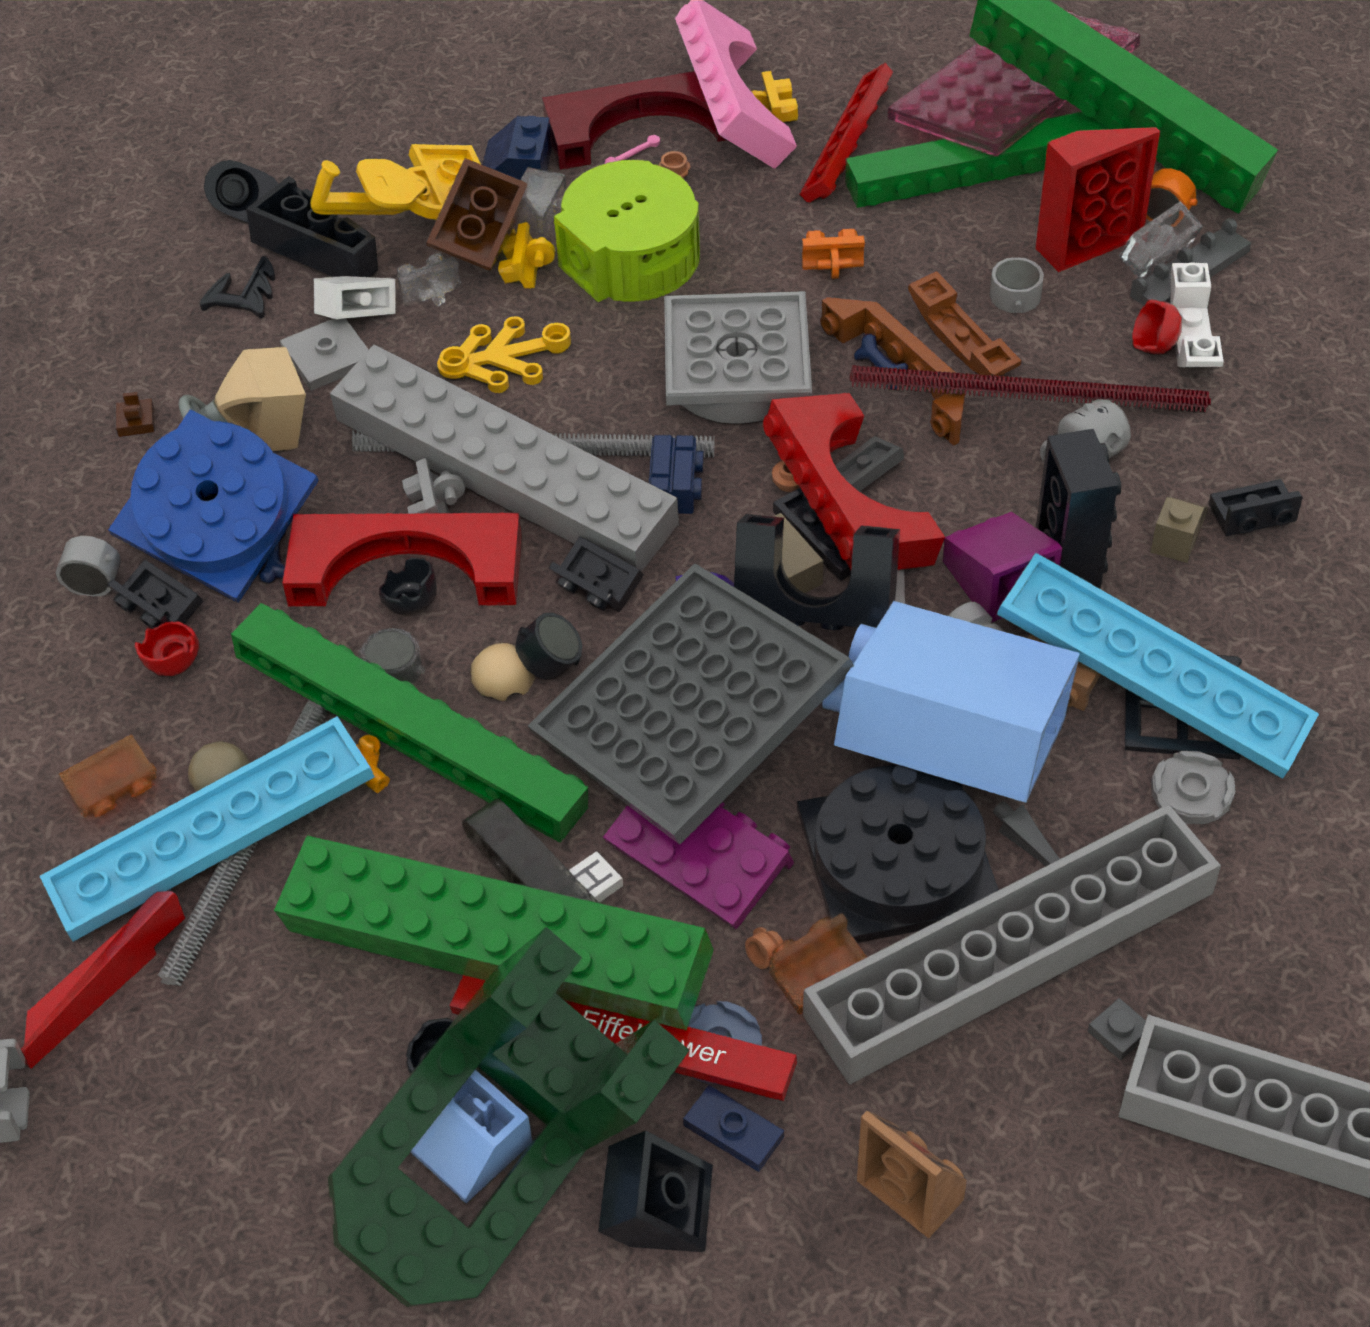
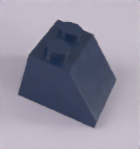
M517 116L488 140L482 165L528 183L527 189H543L552 151L550 117Z

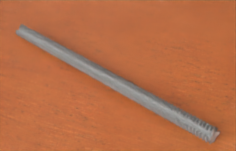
M352 430V451H359V449L362 452L363 450L367 452L368 449L370 452L372 450L376 452L377 449L379 452L381 450L385 452L386 449L387 452H390V450L392 452L395 451L362 433L359 434V431L355 434L354 430ZM559 433L560 439L588 453L590 452L592 455L594 453L595 456H597L598 452L600 456H602V453L606 456L607 452L608 456H611V453L615 456L617 452V456H620V454L624 456L625 453L626 456H629V454L633 456L634 453L635 456H638V454L643 456L644 453V456L647 457L649 454L651 457L652 435L649 436V439L645 435V439H643L641 434L639 439L638 434H636L634 439L632 434L630 439L629 434H627L625 439L623 434L621 439L620 434H618L616 439L614 434L612 439L611 434H609L607 439V435L604 434L603 439L602 434H600L598 439L597 434H595V438H593V434H591L590 438L586 434V438H584L582 433L580 438L578 433L577 438H575V433H573L571 438L570 433H568V438H566V433H564L562 438L561 433ZM695 435L697 451H704V458H706L707 453L709 458L711 455L714 458L715 436H713V440L711 436L708 437V440L707 436H704L703 440L702 435H700L698 440V436Z
M308 700L285 744L322 725L321 723L324 722L322 719L326 718L325 716H327L329 711ZM257 842L219 862L177 938L175 945L172 947L168 958L158 973V976L162 979L161 983L171 984L172 986L182 985L178 982L184 981L180 976L186 977L183 972H189L186 969L191 968L188 963L193 964L191 959H196L194 955H198L195 950L200 951L198 946H203L201 942H205L204 938H207L205 933H210L208 929H212L211 925L215 924L212 920L216 921L217 918L215 916H219V913L216 911H222L219 907H224L222 904L226 903L224 899H228L227 895L231 894L228 890H233L232 887L235 886L233 882L236 883L238 881L236 879L240 877L238 874L242 873L241 870H244L243 866L247 864L244 861H249L247 857H251L249 853H253L251 849L256 848L254 845H257Z

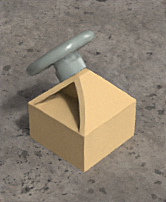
M286 347L247 349L242 351L227 373L212 402L206 405L192 395H183L179 399L178 404L183 419L191 409L212 421L232 423L246 428L259 436L272 451H280L298 447L306 393Z

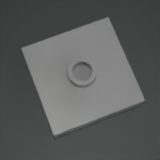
M333 318L280 340L281 347L287 348L295 369L311 391L345 377L368 351V348L346 318Z

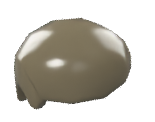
M224 741L208 743L193 755L188 768V779L197 792L249 764L250 761L247 755L235 744Z

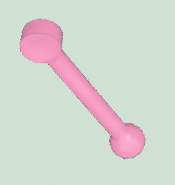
M651 135L647 138V142L615 158L608 157L605 159L604 164L626 160L649 147H657L660 144V138L657 135Z

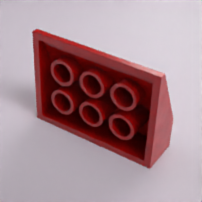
M1156 127L1076 131L1048 142L1035 249L1057 272L1143 238L1160 131Z

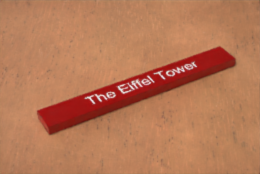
M463 975L449 1005L452 1013L459 1015L484 984L485 980ZM564 1000L614 1044L651 1022ZM660 1024L690 1050L674 1071L675 1073L784 1101L797 1065V1056L795 1054L692 1027H687V1030Z

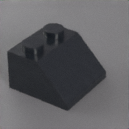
M646 1130L609 1145L598 1232L629 1247L690 1252L705 1251L713 1165Z

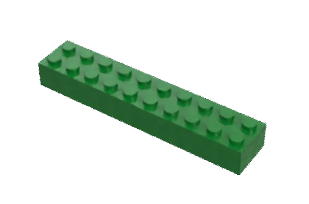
M1050 0L977 1L969 36L979 45L988 48L1000 56L1006 63L1012 64L1027 74L1030 79L1039 82L1054 92L1057 97L1068 101L1080 109L1084 115L1092 117L1108 129L1156 127L1160 131L1156 161L1161 163L1166 169L1172 168L1183 172L1192 180L1196 189L1202 190L1217 200L1221 206L1239 214L1261 189L1278 152V149Z
M308 835L304 840L274 909V912L290 932L485 981L499 965L547 927L582 957L555 992L563 1000L647 1021L655 1020L659 1024L687 1030L714 951L707 931L703 927Z

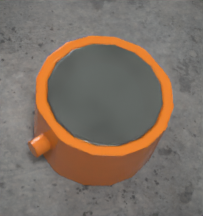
M1172 168L1156 171L1153 174L1146 218L1167 227L1180 224L1191 207L1196 206L1198 202L1196 187L1192 180L1183 172Z

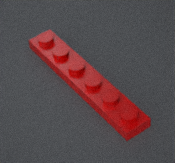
M886 63L865 74L860 80L799 194L806 202L810 203L819 197L824 199L835 190L837 186L835 182L838 176L846 169V158L858 147L856 142L859 136L867 129L869 117L877 110L879 98L889 87L887 83L893 71Z

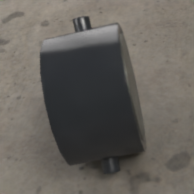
M552 612L543 613L526 628L520 627L515 648L518 657L529 672L541 679L551 680L558 677L573 664L578 665L583 645L579 633L574 626L563 616Z

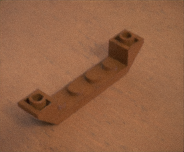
M830 297L822 300L821 326L828 335H833L842 344L865 332V334L876 336V343L887 352L888 357L894 363H906L910 370L955 372L877 302ZM931 388L930 392L935 399L932 401L931 427L936 435L945 437L954 446L960 441L965 405L964 390L962 395H960V390H958L956 395L955 390L951 394V389H949L947 394L945 389L944 394H942V389L938 393L936 388L935 393H933V388Z

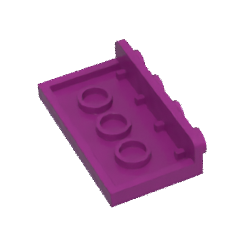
M723 802L681 844H678L628 805L603 836L604 840L615 849L735 930L742 924L783 867L790 870L794 864L789 853L791 847L782 838L773 833H770L768 837L756 830L758 826L752 819L739 811L734 816L724 809L725 804Z

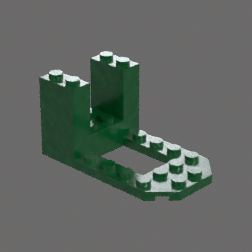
M547 927L492 972L328 1176L329 1197H332L334 1224L332 1225L334 1246L406 1307L477 1298L587 1149L636 1124L690 1051L655 1020H652L614 1044L555 992L582 957ZM479 1067L545 1123V1125L470 1225L466 1227L399 1170L398 1167L474 1070Z

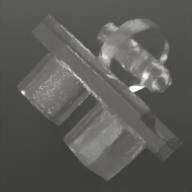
M437 253L429 256L426 261L427 266L415 269L410 264L398 267L397 277L403 304L408 306L432 298L436 306L444 305V294L462 286L458 273L459 263L457 259L453 256L446 258L442 253Z

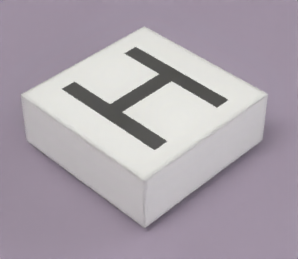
M597 851L563 874L564 882L580 899L596 903L601 902L623 886V878Z

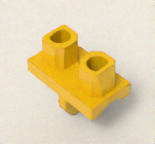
M771 71L761 72L765 89L764 91L753 90L751 91L753 95L780 121H798V105L796 98L792 99L790 78L773 80Z
M528 222L518 224L517 234L509 237L503 247V253L507 260L499 261L498 271L505 284L521 281L524 288L531 289L535 288L538 267L547 265L554 260L555 247L544 237L533 239L529 233L530 225Z

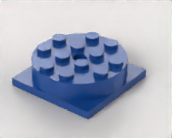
M190 409L178 428L159 439L143 456L134 473L131 497L108 531L112 536L239 603L293 521V514L299 512L319 480L317 475L273 453L271 448L250 430L232 423L212 421ZM210 494H217L213 500L203 501L202 496L205 498Z

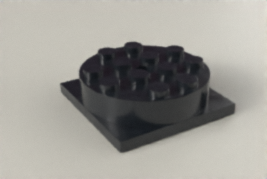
M887 765L867 769L849 777L839 784L828 796L797 801V811L837 947L920 931L999 890L985 852L986 832L983 818L974 801L963 790L961 783L901 765Z

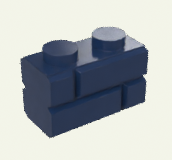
M654 435L652 437L649 484L677 497L678 514L694 513V501L702 500V478H696V473H703L704 451H697L696 438L693 435H677L676 438H673L672 435Z

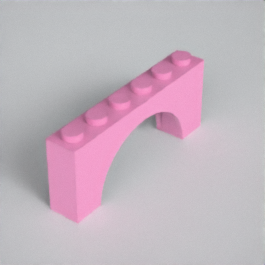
M691 0L680 9L675 20L719 135L776 169L797 145L789 126L775 117L753 95L736 71L757 50L750 31L704 0Z

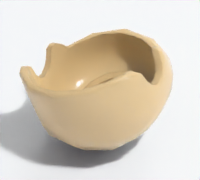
M498 643L488 646L480 652L471 664V682L474 688L481 695L500 701H506L507 697L513 693L526 694L535 680L534 675L521 662L515 645Z

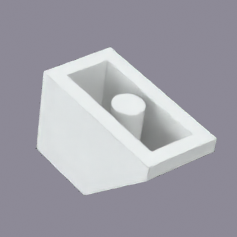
M350 276L315 278L314 313L334 319L395 314V279Z

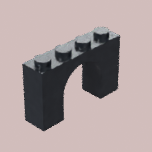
M745 514L737 522L734 587L795 625L801 626L805 622L820 623V627L827 630H841L844 626L858 628L860 624L877 628L889 607L895 601L900 529L861 525L853 535L852 568L848 587L834 596L814 597L797 589L790 582L784 571L782 563L783 517Z

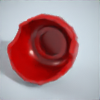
M1154 299L1147 301L1140 310L1134 324L1132 333L1134 348L1155 355L1164 354L1171 350L1178 342L1182 333V317L1177 307L1168 302Z
M180 621L165 622L154 629L147 628L142 644L135 642V649L145 668L158 676H176L186 671L194 662L199 651V640L194 630Z

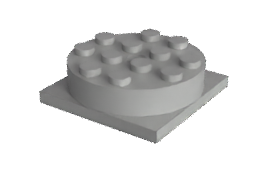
M805 291L664 296L666 405H682L692 413L712 421L740 424L764 420V417L768 414L772 399L812 396Z

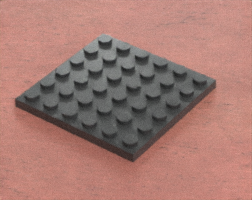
M694 564L528 725V728L534 736L678 844H681L845 679L846 674L851 667H854V664L845 654L699 565Z

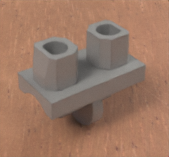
M426 458L417 461L418 474L406 478L402 482L404 491L412 503L420 499L423 500L408 506V514L449 513L447 504H455L457 499L465 492L463 479L459 475L451 474L450 471H443L440 476L433 474L430 471L429 461Z

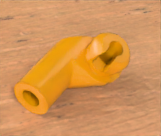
M364 735L359 739L356 746L375 776L365 782V784L374 792L379 793L388 786L390 778L377 767L380 756V741L375 736Z

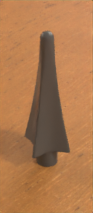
M1002 801L994 808L993 813L1003 822L998 832L1045 866L1060 859L1042 835L1023 804L1015 811L1005 801Z

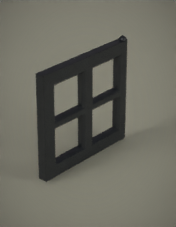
M1217 655L1238 668L1242 663V659L1238 656ZM1125 688V750L1174 754L1181 751H1200L1215 758L1240 760L1241 755L1220 742L1188 739V724L1178 718L1177 738L1141 736V707H1159Z

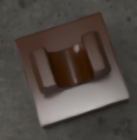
M138 392L124 393V402L116 403V430L118 436L155 432L152 398L140 400Z

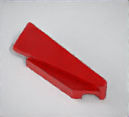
M173 891L156 892L149 897L126 925L121 927L27 1011L25 1040L21 1051L25 1057V1063L30 1069L157 955L154 947L185 919L178 897Z

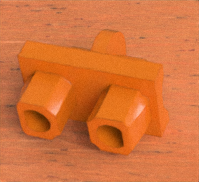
M842 229L838 232V237H825V234L820 230L808 231L806 238L802 239L803 270L830 269L831 279H839V269L864 267V235L858 236L855 229Z

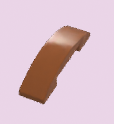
M937 271L909 284L908 290L932 331L971 370L977 374L1001 376L1021 365L1020 358L1001 338L992 341L956 303L957 292Z

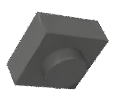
M1118 998L1089 1024L1088 1033L1119 1060H1122L1139 1045L1146 1020Z

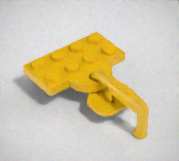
M411 144L408 155L414 167L405 169L387 159L361 160L357 164L356 173L366 193L330 192L333 179L339 176L340 169L333 162L325 160L321 163L322 168L316 180L310 205L316 214L395 215L411 210L413 213L427 219L437 220L464 158L479 164L481 163L472 145ZM513 229V231H512L510 237H511V236H515V234H516L515 229Z

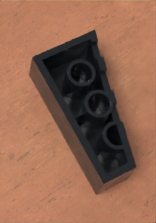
M290 176L246 208L250 239L254 244L332 277H371L378 271L375 236L348 217L341 218L335 214H316L310 205L313 192L307 188L304 190L298 188L296 181Z

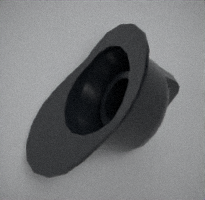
M226 160L218 162L210 168L205 176L204 191L206 198L214 208L248 223L246 208L278 185V182L263 171L241 162Z

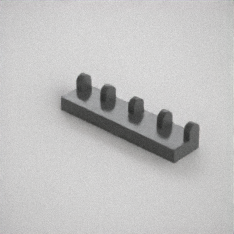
M1228 218L1222 222L1221 229L1214 234L1210 231L1203 234L1200 243L1193 248L1183 247L1180 249L1177 258L1167 265L1163 262L1156 265L1153 274L1145 279L1138 277L1133 280L1130 297L1143 306L1151 299L1170 303L1172 263H1207L1211 278L1250 252L1251 242L1236 233V221L1233 218Z

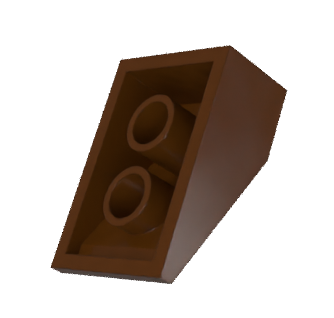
M464 158L428 237L426 246L491 271L523 209L528 183Z

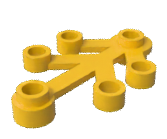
M516 316L507 318L504 321V327L492 342L490 327L478 324L471 328L469 337L460 347H448L441 352L437 361L438 371L442 376L450 379L464 376L488 384V389L491 392L502 393L509 387L508 375L503 371L493 372L480 367L481 365L491 364L521 375L523 382L528 385H536L543 380L541 365L526 363L515 359V357L545 350L556 354L564 352L571 345L570 329L563 323H551L544 327L541 338L508 345L513 338H519L524 335L525 323L522 318ZM489 344L484 351L474 353L478 346Z

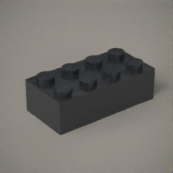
M1094 428L1048 436L1036 528L1058 542L1062 547L1060 567L1100 589L1103 574L1108 571L1106 554L1107 548L1112 547L1111 525L1117 519L1115 501L1116 496L1121 494L1119 474L1116 471L1112 472L1109 465L1107 447L1104 443L1100 444Z

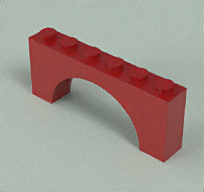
M841 393L772 399L768 414L763 420L764 432L772 441L779 457L785 462L793 475L795 483L803 491L810 507L816 512L824 525L826 533L830 535L842 559L847 562L850 569L852 568L853 535L861 525L900 529L897 570L934 566L945 536L930 513L903 511L874 501L847 482L833 463L830 453L840 447L855 444L864 419L863 412L851 394Z
M519 513L293 514L282 582L288 607L326 606L329 595L335 585L350 571L369 561L399 554L426 555L455 565L473 582L476 588L478 606L516 605L522 542Z

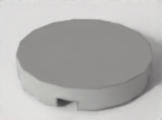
M1181 751L1174 753L1172 758L1166 761L1163 759L1158 763L1152 776L1151 790L1152 797L1159 809L1169 804L1186 824L1213 822L1229 811L1236 792L1235 781L1231 772L1229 771L1228 774L1222 767L1223 763L1217 758L1200 751Z

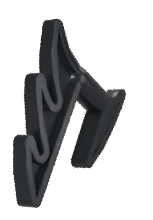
M267 256L261 257L241 295L226 293L232 282L230 273H226L203 296L200 301L201 310L206 311L208 308L218 305L245 309L253 312L257 317L263 318L264 302L260 293L265 295L267 299H272L271 286L266 276L271 281L276 279L273 266Z

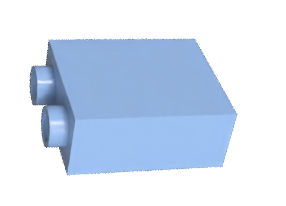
M893 601L877 628L864 624L859 625L848 656L854 667L850 668L845 679L822 701V706L824 709L839 713L834 746L1026 803L1064 723L1080 653Z

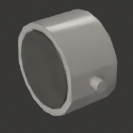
M1006 258L998 262L993 267L991 275L990 298L992 303L999 309L1009 313H1025L1036 308L1041 301L1044 278L1042 268L1036 262L1027 258Z
M92 536L74 537L66 542L57 566L56 576L60 584L75 594L105 596L111 591L107 584L111 579L115 580L121 558L118 551L104 540Z

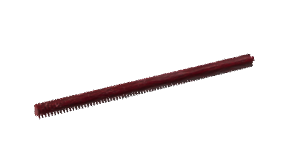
M853 365L849 376L852 387L856 383L857 388L859 383H861V388H863L864 383L866 388L870 384V389H872L873 384L875 389L877 384H879V389L883 385L884 390L886 385H888V390H890L891 385L893 390L897 386L898 391L900 386L902 391L904 386H906V391H908V387H910L911 391L915 387V392H917L918 387L921 392L923 387L924 392L928 388L929 393L931 388H933V393H935L936 388L938 393L942 389V394H944L945 389L947 394L949 389H951V394L955 390L956 395L958 390H960V395H962L964 390V395L969 391L970 396L971 391H973V396H975L976 391H978V396L982 392V397H984L985 392H987L988 397L989 392H991V397L996 393L997 398L998 393H1000V398H1002L1004 393L1005 398L1009 394V399H1011L1012 394L1014 399L1016 394H1018V399L1022 395L1023 400L1025 395H1027V400H1029L1031 395V400H1033L1034 396L1038 400V396H1040V401H1042L1044 396L1046 401L1048 396L1049 401L1053 397L1055 402L1056 397H1058V402H1060L1062 397V402L1067 398V403H1069L1071 398V403H1073L1075 398L1076 403L1080 399V404H1082L1083 399L1085 403H1087V399H1089V403L1092 400L1104 399L1110 400L1113 403L1115 401L1116 405L1120 402L1121 407L1123 402L1124 407L1127 406V402L1129 407H1131V403H1133V407L1137 403L1138 408L1140 403H1142V408H1144L1145 404L1146 408L1151 404V409H1153L1154 404L1155 409H1157L1159 404V409H1162V405H1164V410H1166L1168 405V410H1170L1172 405L1173 410L1177 406V411H1179L1181 406L1183 411L1186 406V411L1190 407L1192 412L1194 407L1195 412H1197L1199 407V412L1203 408L1204 413L1208 405L1211 406L1209 391L1203 390L1195 391L1190 389L1058 381L1039 378L960 374L955 372L865 367L860 365Z

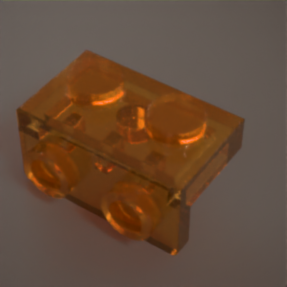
M130 734L59 773V778L84 818L92 813L95 817H100L113 810L117 806L115 801L130 793L132 797H136L149 790L154 785L152 780L156 778L157 769L153 763H149L133 735Z
M842 913L833 919H830V917L820 919L811 926L807 935L797 941L789 939L783 942L772 953L769 974L799 1015L803 1013L804 989L867 958L848 932V920Z

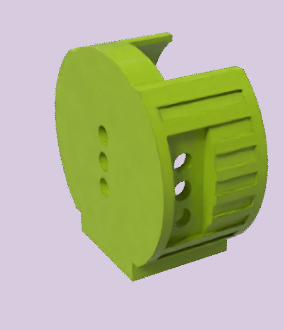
M621 160L606 163L586 171L567 188L562 198L561 212L554 215L558 267L597 302L608 297L615 301L635 302L664 296L685 284L698 267L700 261L699 203L695 200L691 187L681 176L667 168L653 165L650 161Z

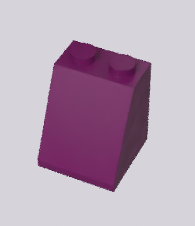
M1009 512L999 517L989 518L983 523L965 530L955 531L951 535L946 536L944 539L942 561L969 599L980 604L993 618L992 623L1002 619L1001 616L997 615L998 610L1035 553L1060 566L1062 547L1058 542L1013 512Z

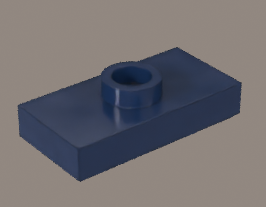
M710 1085L707 1086L683 1118V1125L758 1172L784 1138L783 1129Z

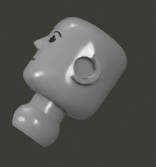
M1097 399L1088 404L1085 403L1083 407L1063 417L1058 425V434L1094 428L1100 444L1104 443L1106 445L1109 458L1123 451L1131 438L1130 425L1125 413L1110 400ZM1047 440L1043 442L1040 448L1043 462L1045 460Z

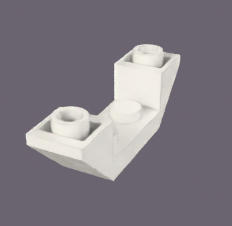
M1172 263L1170 304L1177 307L1182 317V333L1175 344L1178 367H1223L1224 361L1220 336H1212L1207 307L1211 282L1207 263Z

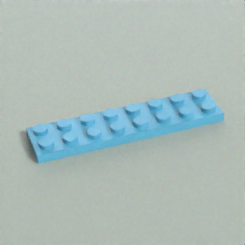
M1035 553L997 615L1049 645L1080 653L1078 661L1282 779L1289 771L1319 715L1314 710Z
M336 716L40 875V878L67 934L74 942L140 906L156 892L167 891L371 780L375 776L342 722Z

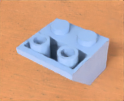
M474 1070L411 1150V1153L467 1204L532 1143L529 1117L477 1070Z

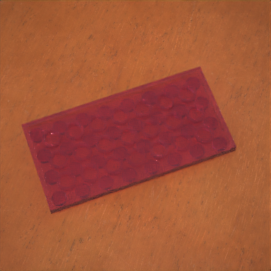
M1065 10L1130 53L1140 46V34L1128 31L1127 28L1122 26H1111L1102 23L1099 19L1085 18L1075 15L1072 11ZM976 43L889 106L888 119L997 157L1068 101L1060 99L1054 92L1039 82L1033 81L1027 74L1012 64L1006 63L1000 56L988 48Z

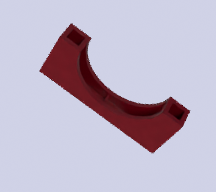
M695 71L542 97L544 117H550L552 147L560 170L590 165L591 150L602 134L618 124L641 117L675 116L685 118L707 128L715 136L717 142L727 140L720 136Z

